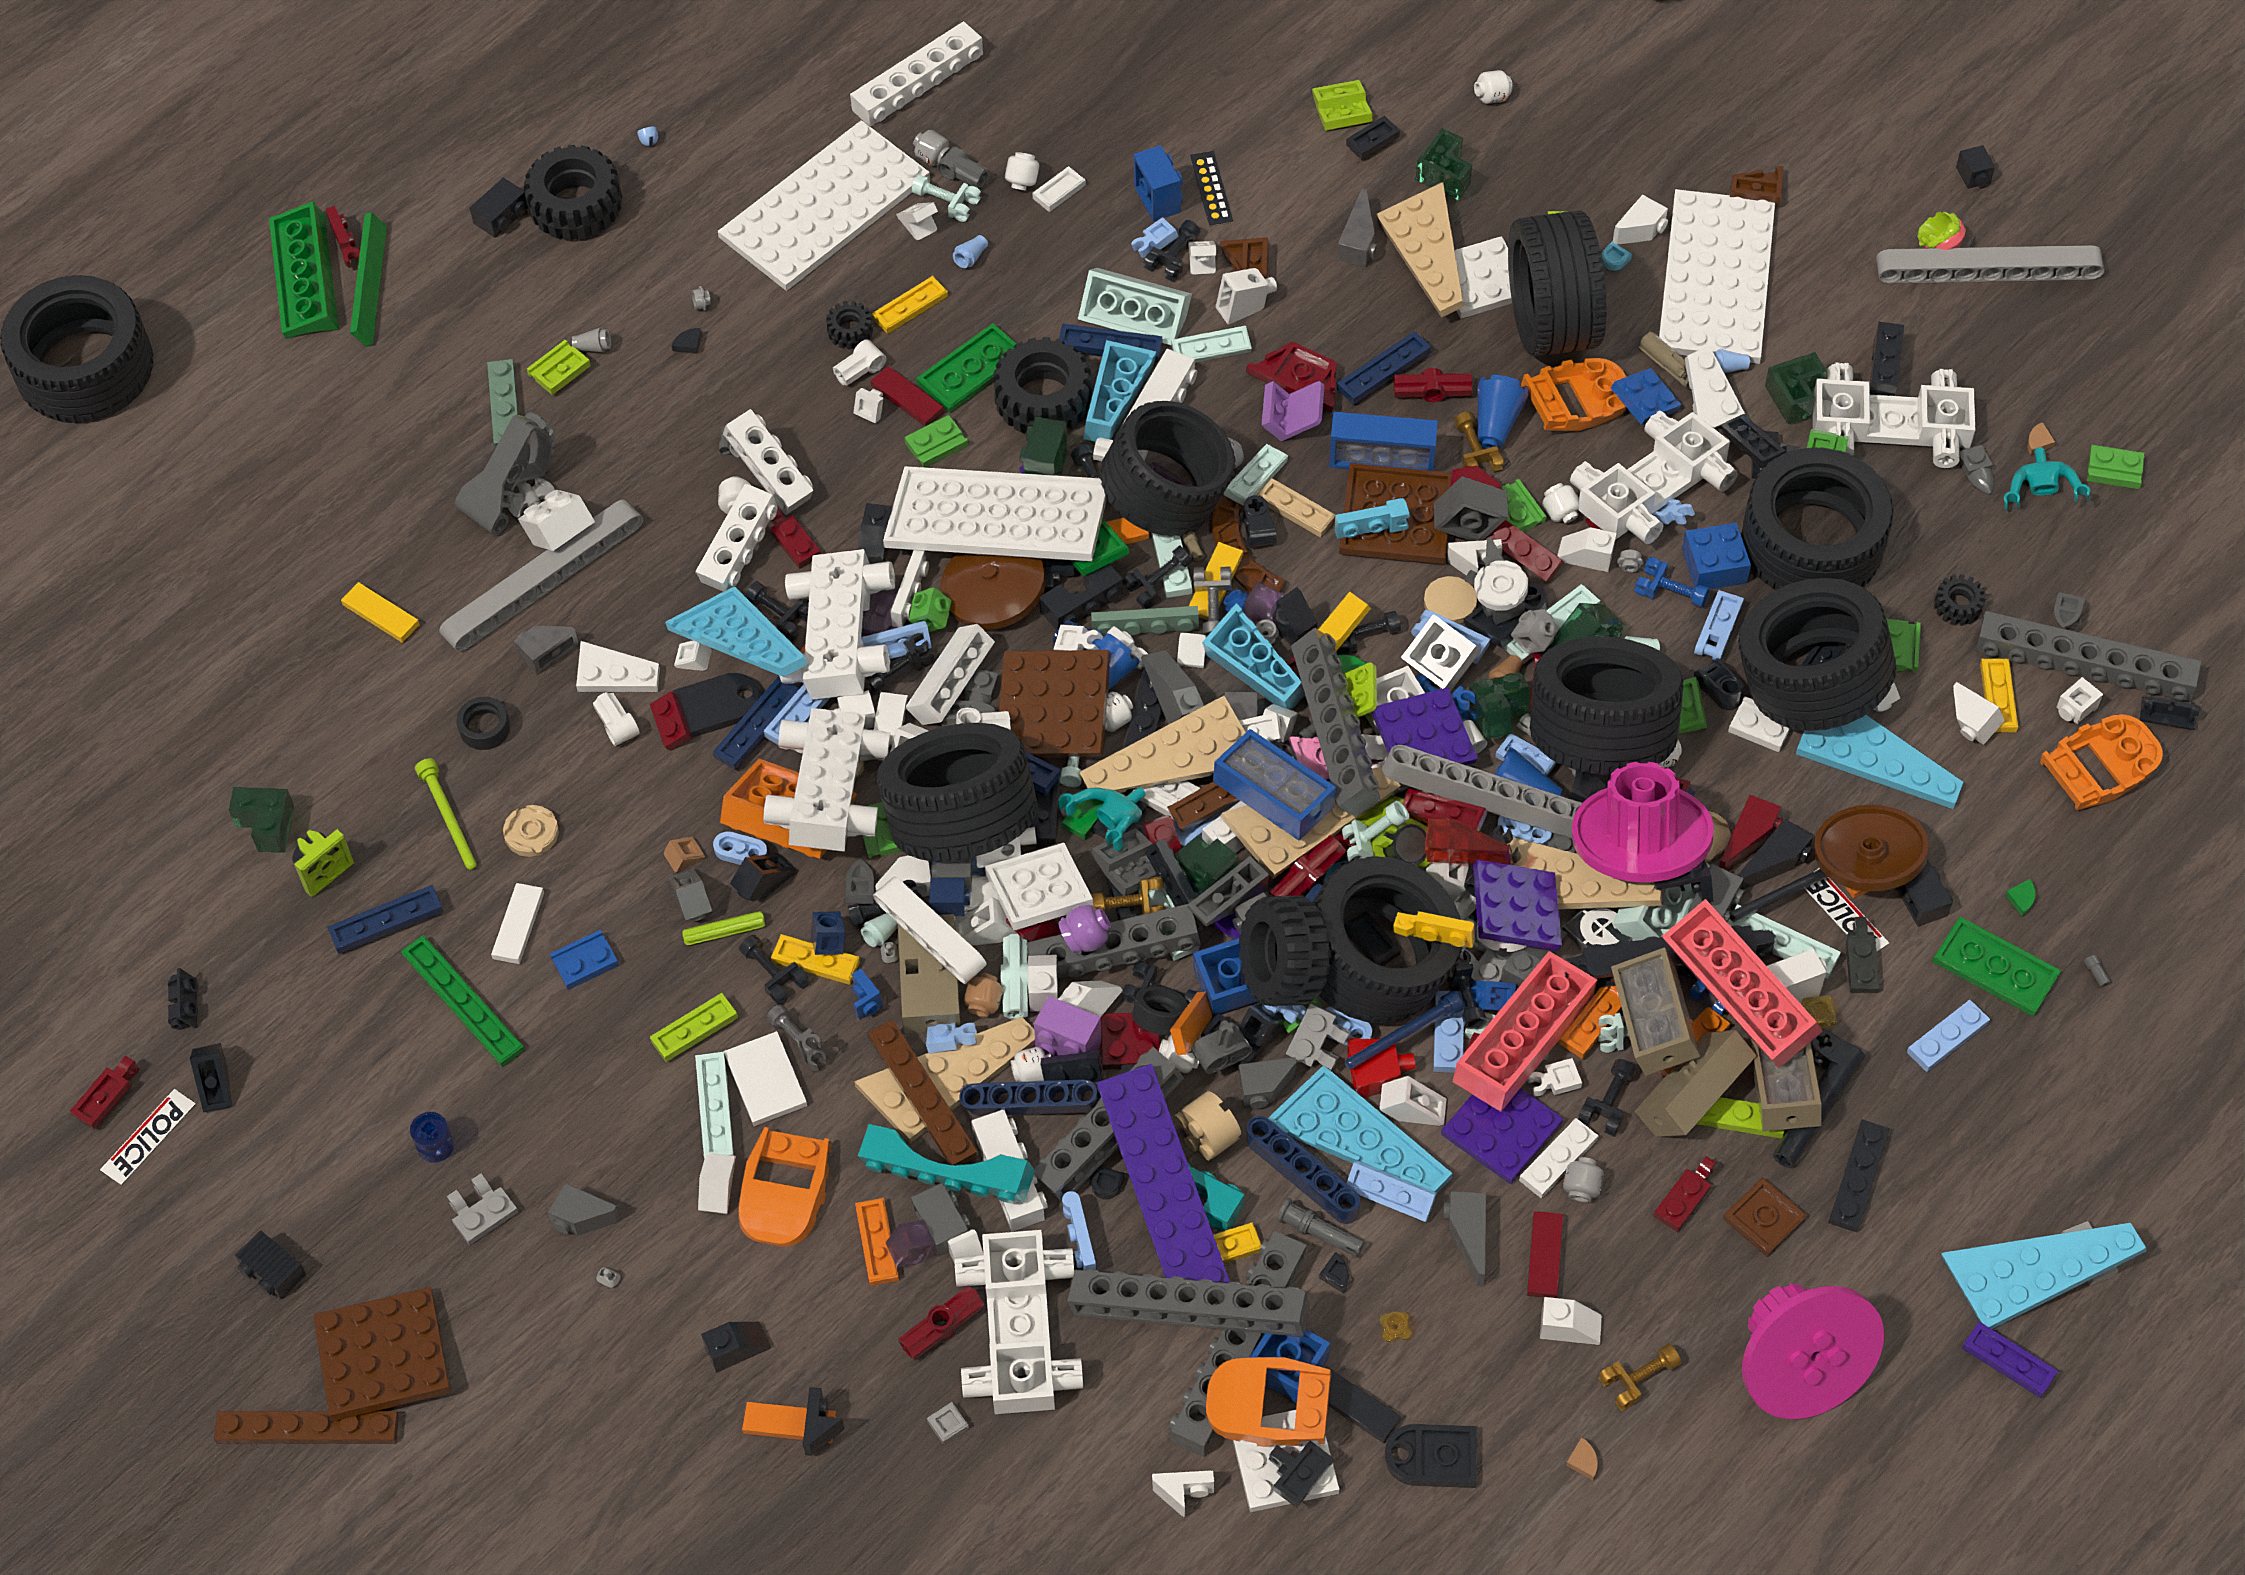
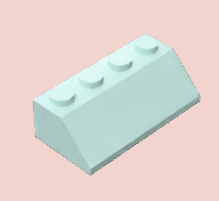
M1095 268L1089 270L1078 319L1118 331L1163 336V343L1171 345V340L1178 338L1186 320L1192 294Z
M1691 884L1684 885L1685 891L1682 892L1680 886L1663 889L1662 906L1620 907L1613 925L1622 934L1631 937L1632 941L1644 940L1652 936L1662 937L1688 914L1689 906L1696 894L1693 893Z

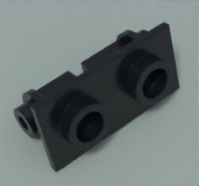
M2154 695L2149 697L2142 696L2140 721L2195 730L2196 716L2198 717L2200 706L2195 705V702H2172L2168 699L2154 697Z
M177 968V975H172L168 981V1001L171 1003L177 1001V1003L168 1006V1023L172 1029H181L183 1024L197 1028V980L186 971Z

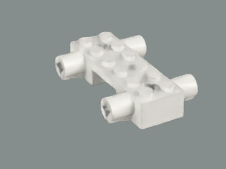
M1836 362L1827 369V379L1816 380L1813 393V429L1836 433L1840 436H1849L1845 453L1854 456V442L1933 446V463L1941 468L1954 467L1959 463V448H1970L1975 433L1974 388L1957 387V374L1953 369H1939L1931 375V386L1921 385L1918 398L1869 395V382L1853 381V368L1849 363Z
M1660 410L1652 415L1645 425V432L1655 439L1654 451L1629 469H1625L1617 463L1603 473L1598 469H1594L1586 461L1577 466L1571 475L1570 483L1580 490L1578 510L1602 530L1616 533V539L1630 530L1644 543L1650 544L1657 539L1663 529V523L1652 514L1666 505L1668 501L1676 498L1703 478L1720 492L1730 488L1738 475V472L1730 464L1726 463L1730 441L1693 412L1679 422L1667 417Z
M861 549L813 555L811 571L786 575L785 587L789 600L809 599L805 654H803L807 665L798 669L793 674L785 677L780 676L781 682H803L811 700L864 694L865 677L872 676L875 673L890 671V658L887 646L883 644L864 647L861 632L863 611L869 610L870 594L895 588V573L892 563L870 564L865 550Z
M811 708L809 723L781 720L779 748L793 749L803 753L795 797L767 795L764 807V823L790 829L789 845L845 851L847 836H875L878 807L852 805V795L860 761L870 759L884 760L889 754L891 732L865 729L866 714Z
M1041 1230L982 1234L984 1255L954 1258L957 1287L986 1285L991 1365L961 1368L963 1398L993 1396L995 1414L1055 1410L1053 1391L1083 1389L1081 1358L1051 1361L1045 1280L1073 1278V1249L1043 1250Z

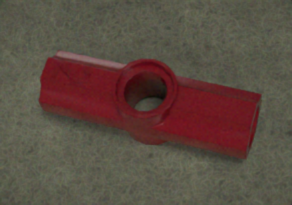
M1428 368L1421 374L1394 375L1393 389L1395 397H1422L1427 402H1438L1445 396H1472L1471 373L1443 374L1440 369Z
M1329 835L1309 855L1304 854L1290 868V873L1270 890V894L1272 896H1302L1307 890L1310 891L1316 883L1320 884L1326 877V872L1345 856L1347 851L1336 838Z
M967 1286L943 1305L932 1307L927 1317L898 1338V1342L909 1358L915 1361L938 1342L950 1339L954 1335L955 1329L984 1308V1303L977 1292ZM938 1320L948 1321L944 1326L939 1327L935 1325V1322Z

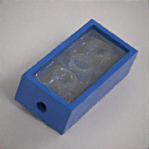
M1333 412L1329 468L1349 469L1350 463L1433 471L1438 421Z
M1249 729L1214 761V783L1298 841L1335 807L1336 787L1252 729Z

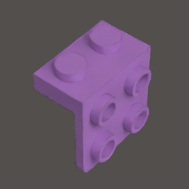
M1274 381L1266 384L1261 426L1280 441H1283L1319 425L1322 420L1324 384L1318 381L1291 394H1288Z

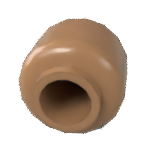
M983 973L981 977H973L969 981L963 998L969 1013L986 1018L989 1017V1014H994L998 1011L1004 989L997 982V977Z

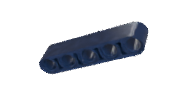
M1090 1080L972 1083L964 1086L959 1095L961 1104L971 1114L977 1116H986L1003 1109L1006 1115L1090 1112L1101 1098L1097 1086ZM1093 1091V1096L1090 1100L1082 1101V1096L1085 1092ZM1058 1092H1065L1063 1100L1054 1102V1096ZM1008 1093V1100L1003 1104H998V1098L1002 1094ZM1030 1093H1037V1097L1032 1103H1026V1097ZM980 1094L979 1102L975 1105H970L971 1098L974 1095Z
M1256 1116L1250 1119L1247 1124V1144L1250 1149L1338 1222L1350 1224L1356 1221L1359 1216L1360 1197L1352 1187L1271 1120L1264 1116ZM1261 1131L1266 1133V1135L1258 1137L1253 1133ZM1278 1149H1284L1287 1151V1153L1280 1155L1277 1154L1275 1151ZM1299 1167H1306L1309 1169V1171L1302 1173L1297 1171L1296 1169ZM1321 1185H1327L1331 1187V1189L1323 1191L1320 1190L1318 1187ZM1343 1203H1349L1353 1207L1350 1209H1344L1340 1205Z

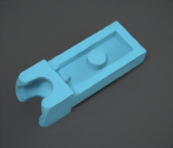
M1404 498L1386 501L1385 506L1335 515L1337 539L1343 537L1351 538L1359 534L1377 533L1385 529H1389L1390 532L1406 530L1409 528L1406 518L1410 517L1407 503Z

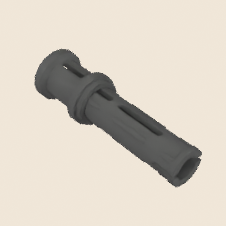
M1290 1198L1285 1200L1276 1218V1221L1280 1223L1284 1221L1298 1229L1299 1233L1314 1235L1355 1258L1359 1255L1365 1242L1316 1217V1213L1313 1210L1309 1209L1307 1211L1293 1204Z

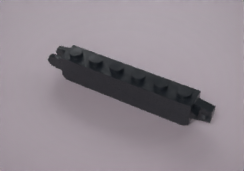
M1751 925L1731 926L1758 957H1764V955L1773 953L1776 935L1772 931L1766 929L1752 931ZM1652 936L1637 941L1622 940L1608 945L1594 944L1583 948L1582 955L1564 959L1597 979L1595 990H1599L1602 987H1608L1609 989L1611 986H1616L1611 966L1664 947L1675 964L1679 979L1696 977L1668 946L1663 937ZM1565 972V977L1568 979L1569 974Z

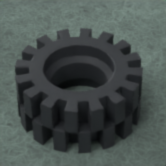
M843 301V306H840L838 303L835 305V309L831 308L829 310V314L826 316L828 337L830 340L832 339L834 345L838 343L839 348L847 345V349H852V345L857 346L860 342L867 340V338L871 339L873 333L872 316L867 307L864 308V304L860 303L857 306L856 301H852L851 305H848L847 301ZM848 321L859 323L858 326L851 329L840 327L841 324Z
M1960 574L1959 579L1956 578V575H1951L1950 580L1946 577L1943 583H1940L1934 600V608L1937 609L1936 613L1938 616L1943 615V621L1946 622L1948 619H1951V625H1955L1956 621H1959L1960 626H1964L1966 621L1968 624H1972L1974 619L1977 620L1986 600V595H1984L1985 589L1984 587L1980 588L1981 583L1979 581L1973 583L1974 578L1971 576L1966 580L1963 574ZM1950 596H1964L1970 601V604L1958 605L1950 599Z

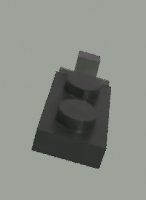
M1855 917V921L1852 924L1853 932H1848L1846 940L1850 993H1879L1876 938H1874V932H1867L1866 917Z

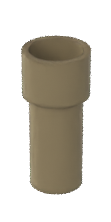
M1191 531V533L1184 534L1182 538L1194 560H1202L1204 555L1195 533Z

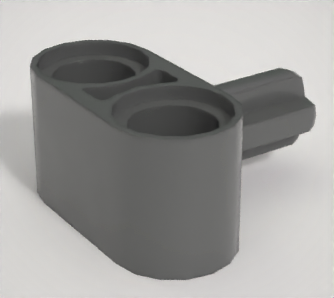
M1224 1020L1221 1022L1218 1031L1197 1040L1193 1044L1191 1051L1205 1072L1211 1074L1242 1061L1251 1053L1252 1047L1237 1025Z

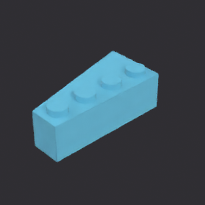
M1106 340L1083 439L1094 442L1100 437L1112 439L1150 376L1154 367L1156 351Z
M1237 603L1202 642L1208 657L1273 704L1292 711L1305 696L1301 680L1282 657L1276 653L1268 640L1261 635L1257 627L1247 618Z

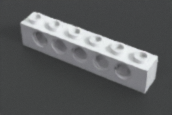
M963 21L851 93L852 111L870 127L877 122H881L894 111L901 109L911 100L920 97L925 91L940 84L944 79L960 71L961 68L983 55L982 37Z

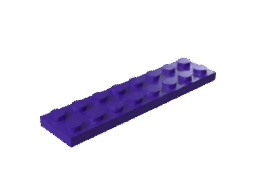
M1152 1064L1097 1082L1099 1093L1165 1278L1177 1276L1186 1280L1199 1281L1201 1279H1209L1217 1283H1229L1230 1280Z

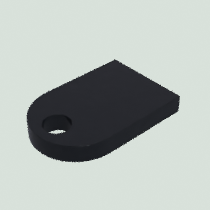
M1528 582V593L1526 596H1535L1525 597V612L1542 609L1547 611L1548 601L1545 590L1536 583ZM1481 605L1464 618L1466 628L1489 638L1490 642L1503 648L1514 639L1511 633L1518 625L1519 618L1523 614L1496 625L1492 616H1486Z
M727 673L673 690L678 696L692 738L737 724L760 698L756 683L750 677L740 673ZM746 690L753 693L748 698L738 696L742 691Z
M1429 1424L1402 1426L1391 1434L1386 1443V1466L1395 1479L1411 1486L1476 1488V1426ZM1396 1448H1403L1408 1452L1409 1456L1407 1459L1399 1461L1394 1459L1391 1453Z

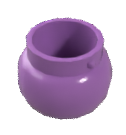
M1082 904L1071 909L1067 913L1066 918H1061L1059 928L1071 951L1074 954H1082V951H1095L1107 942V930L1111 928V924L1103 909L1097 910L1092 905Z

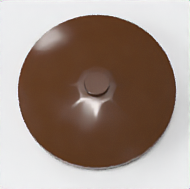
M957 553L946 566L941 579L942 594L952 600L949 613L966 626L978 624L984 630L1006 627L1027 616L1039 603V597L1043 595L1046 586V572L1041 558Z
M1860 805L1841 810L1829 817L1820 826L1815 837V858L1823 873L1836 883L1855 890L1883 891L1902 886L1913 880L1923 870L1928 859L1929 842L1922 825L1909 814L1888 806Z

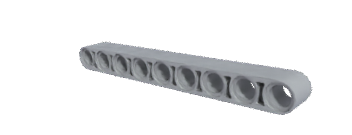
M2092 245L1951 248L1949 250L1939 248L1887 249L1879 252L1876 256L1879 280L1883 283L2092 280L2101 277L2104 273L2101 249Z
M623 499L615 502L593 518L595 522L554 551L546 550L448 618L441 625L439 633L456 651L461 652L468 649L634 533L641 526L643 517L626 500Z
M1404 745L1392 747L1382 766L1383 774L1392 781L1441 797L1485 807L1488 812L1567 836L1571 839L1573 817L1582 804Z

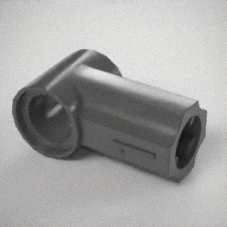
M952 147L937 164V170L946 179L953 180L956 177L976 188H982L989 176V169L968 159L966 153L958 147Z

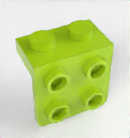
M1371 662L1343 674L1348 682L1347 689L1353 699V709L1359 721L1360 716L1374 711L1377 707L1376 666Z

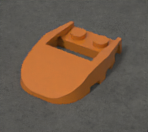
M1587 358L1584 363H1573L1572 360L1562 361L1560 366L1542 368L1539 375L1530 378L1529 374H1525L1522 379L1521 387L1523 389L1525 385L1528 387L1529 397L1544 422V430H1585L1611 421L1622 415L1627 409L1611 389L1614 381L1625 378L1626 375L1617 364L1607 359ZM1569 382L1587 417L1578 418L1577 415H1571L1555 385Z
M2120 714L2103 718L2101 723L2092 726L2086 724L2080 727L2078 732L2069 738L2066 736L2059 741L2057 749L2050 754L2047 751L2042 753L2040 764L2048 768L2076 804L2075 809L2081 810L2114 801L2141 784L2157 769L2162 761L2163 751L2159 741L2142 721L2129 715ZM2089 746L2119 785L2110 790H2102L2075 756L2074 752Z
M764 1127L747 1160L740 1195L738 1220L741 1230L748 1238L756 1242L784 1247L798 1244L807 1238L817 1220V1212L820 1206L824 1205L826 1198V1182L829 1176L828 1151L831 1152L832 1149L829 1139L819 1140L770 1131L769 1128ZM759 1160L815 1170L810 1189L754 1179Z
M1285 1357L1236 1358L1226 1361L1215 1370L1208 1384L1206 1400L1208 1422L1212 1429L1224 1438L1238 1442L1241 1440L1256 1443L1257 1446L1269 1447L1270 1445L1300 1446V1441L1318 1440V1445L1325 1444L1331 1370ZM1267 1369L1300 1371L1294 1430L1261 1427Z

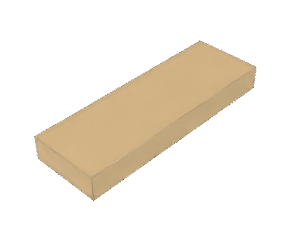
M1273 478L1257 494L1267 501L1270 509L1320 538L1335 522V514Z

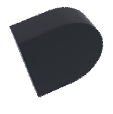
M1098 1167L1091 1180L1094 1195L1104 1200L1114 1198L1120 1191L1124 1180V1173Z

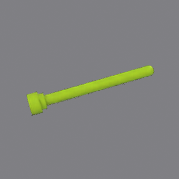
M424 759L415 766L418 778L428 784L466 868L473 870L476 868V861L437 779L439 768L434 759Z

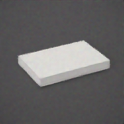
M777 1031L724 1051L725 1058L753 1126L807 1107L806 1099Z

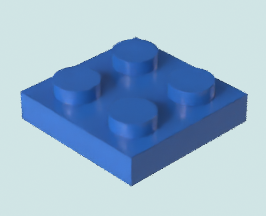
M1651 368L1616 380L1611 386L1613 392L1641 425L1646 424L1650 417L1659 410L1667 416L1678 412L1682 406Z

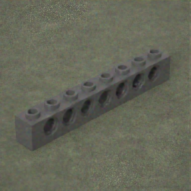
M1989 611L1984 613L1975 652H1980L1987 656H1997L2017 663L2022 662L2035 665L2042 669L2061 671L2068 675H2078L2091 678L2094 681L2108 682L2123 688L2138 689L2149 694H2159L2172 697L2175 700L2189 702L2197 687L2201 665L2199 660Z
M1314 628L1295 642L1291 648L1331 784L1336 787L1335 798L1338 807L1357 817L1381 800L1378 791L1379 784L1373 775L1371 768L1373 764L1367 755L1366 741L1361 735L1359 728L1360 721L1355 715L1353 709L1354 702L1347 689L1348 682L1341 669L1342 662L1336 653V642L1330 634H1324Z
M1274 1231L1270 1240L1265 1238L1259 1250L1261 1257L1258 1263H1252L1246 1276V1279L1249 1280L1247 1285L1257 1286L1259 1284H1266L1273 1288L1284 1289L1291 1287L1306 1257V1244ZM1271 1264H1279L1282 1268L1279 1270H1271L1270 1268H1268V1266ZM1246 1304L1242 1308L1249 1307L1251 1304ZM1280 1306L1274 1307L1271 1310H1277ZM1223 1330L1219 1339L1214 1337L1208 1349L1210 1356L1206 1364L1202 1362L1195 1374L1197 1382L1194 1388L1187 1389L1182 1399L1184 1407L1180 1415L1175 1413L1169 1424L1168 1430L1171 1431L1172 1443L1202 1457L1205 1456L1216 1432L1212 1429L1207 1419V1395L1204 1393V1390L1208 1389L1209 1381L1218 1364L1236 1358H1250L1265 1333ZM1241 1338L1244 1342L1240 1345H1234L1230 1340ZM1200 1413L1206 1418L1202 1421H1194L1190 1417L1193 1414Z
M1095 1269L1075 1270L1067 1300L1073 1316L1304 1337L1310 1309L1306 1290H1301L1297 1287H1287L1284 1289L1273 1288L1266 1284L1251 1286L1243 1285L1239 1282L1217 1283L1209 1279H1201L1199 1281L1186 1280L1177 1276L1161 1278L1152 1274H1143L1142 1276L1128 1275L1121 1271L1105 1273ZM1136 1293L1134 1296L1128 1297L1130 1294ZM1160 1296H1165L1160 1300H1156ZM1218 1301H1223L1222 1303H1220V1304H1218V1305H1213L1214 1303H1216V1302H1218ZM1246 1304H1251L1249 1307L1242 1308ZM1280 1306L1277 1310H1271L1274 1307Z

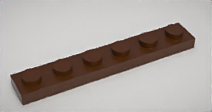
M893 1019L867 1032L871 1043L949 1165H963L978 1157V1151Z
M217 1411L214 1441L216 1444H396L399 1415L397 1411H373L331 1421L328 1411Z

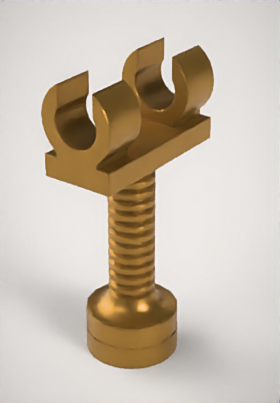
M1467 411L1457 415L1454 419L1457 430L1465 433L1472 449V453L1463 455V467L1478 466L1480 463L1489 461L1492 471L1503 469L1501 466L1504 464L1503 459L1498 452L1497 446L1482 449L1474 430L1477 424L1474 414Z
M1150 877L1139 879L1140 893L1133 894V896L1108 897L1107 899L1102 893L1091 894L1093 906L1097 910L1101 908L1105 912L1106 909L1111 907L1117 908L1140 904L1142 905L1143 915L1165 910L1166 905L1164 904L1149 906L1148 890L1164 888L1163 878Z
M1671 1344L1658 1350L1659 1356L1655 1360L1650 1361V1363L1648 1362L1630 1374L1626 1373L1619 1361L1599 1373L1600 1377L1598 1379L1604 1387L1611 1385L1619 1379L1626 1391L1615 1398L1617 1400L1615 1403L1621 1411L1641 1401L1642 1394L1635 1384L1664 1367L1671 1371L1681 1365V1359Z

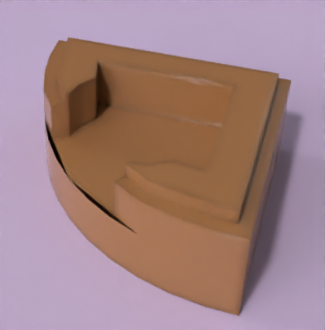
M2043 422L2036 425L2030 432L2027 445L2030 455L2035 454L2036 448L2042 447L2047 450L2054 447L2055 441Z
M1581 1437L1566 1466L1593 1481L1597 1471L1596 1453L1592 1446Z

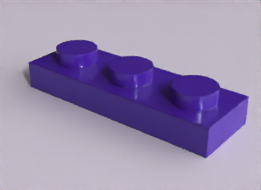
M1981 1322L1977 1323L1962 1347L1969 1354L2040 1398L2058 1372V1370Z

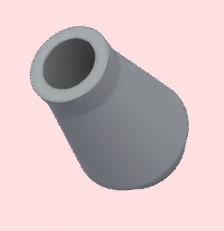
M600 327L577 336H572V346L578 351L604 353L606 350L611 349L609 330H603Z

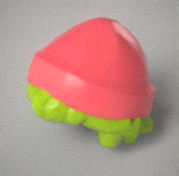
M1937 212L1934 217L1928 218L1919 228L1917 236L1919 246H1923L1925 249L1939 248L1945 250L1960 248L1966 229L1962 221L1954 213Z

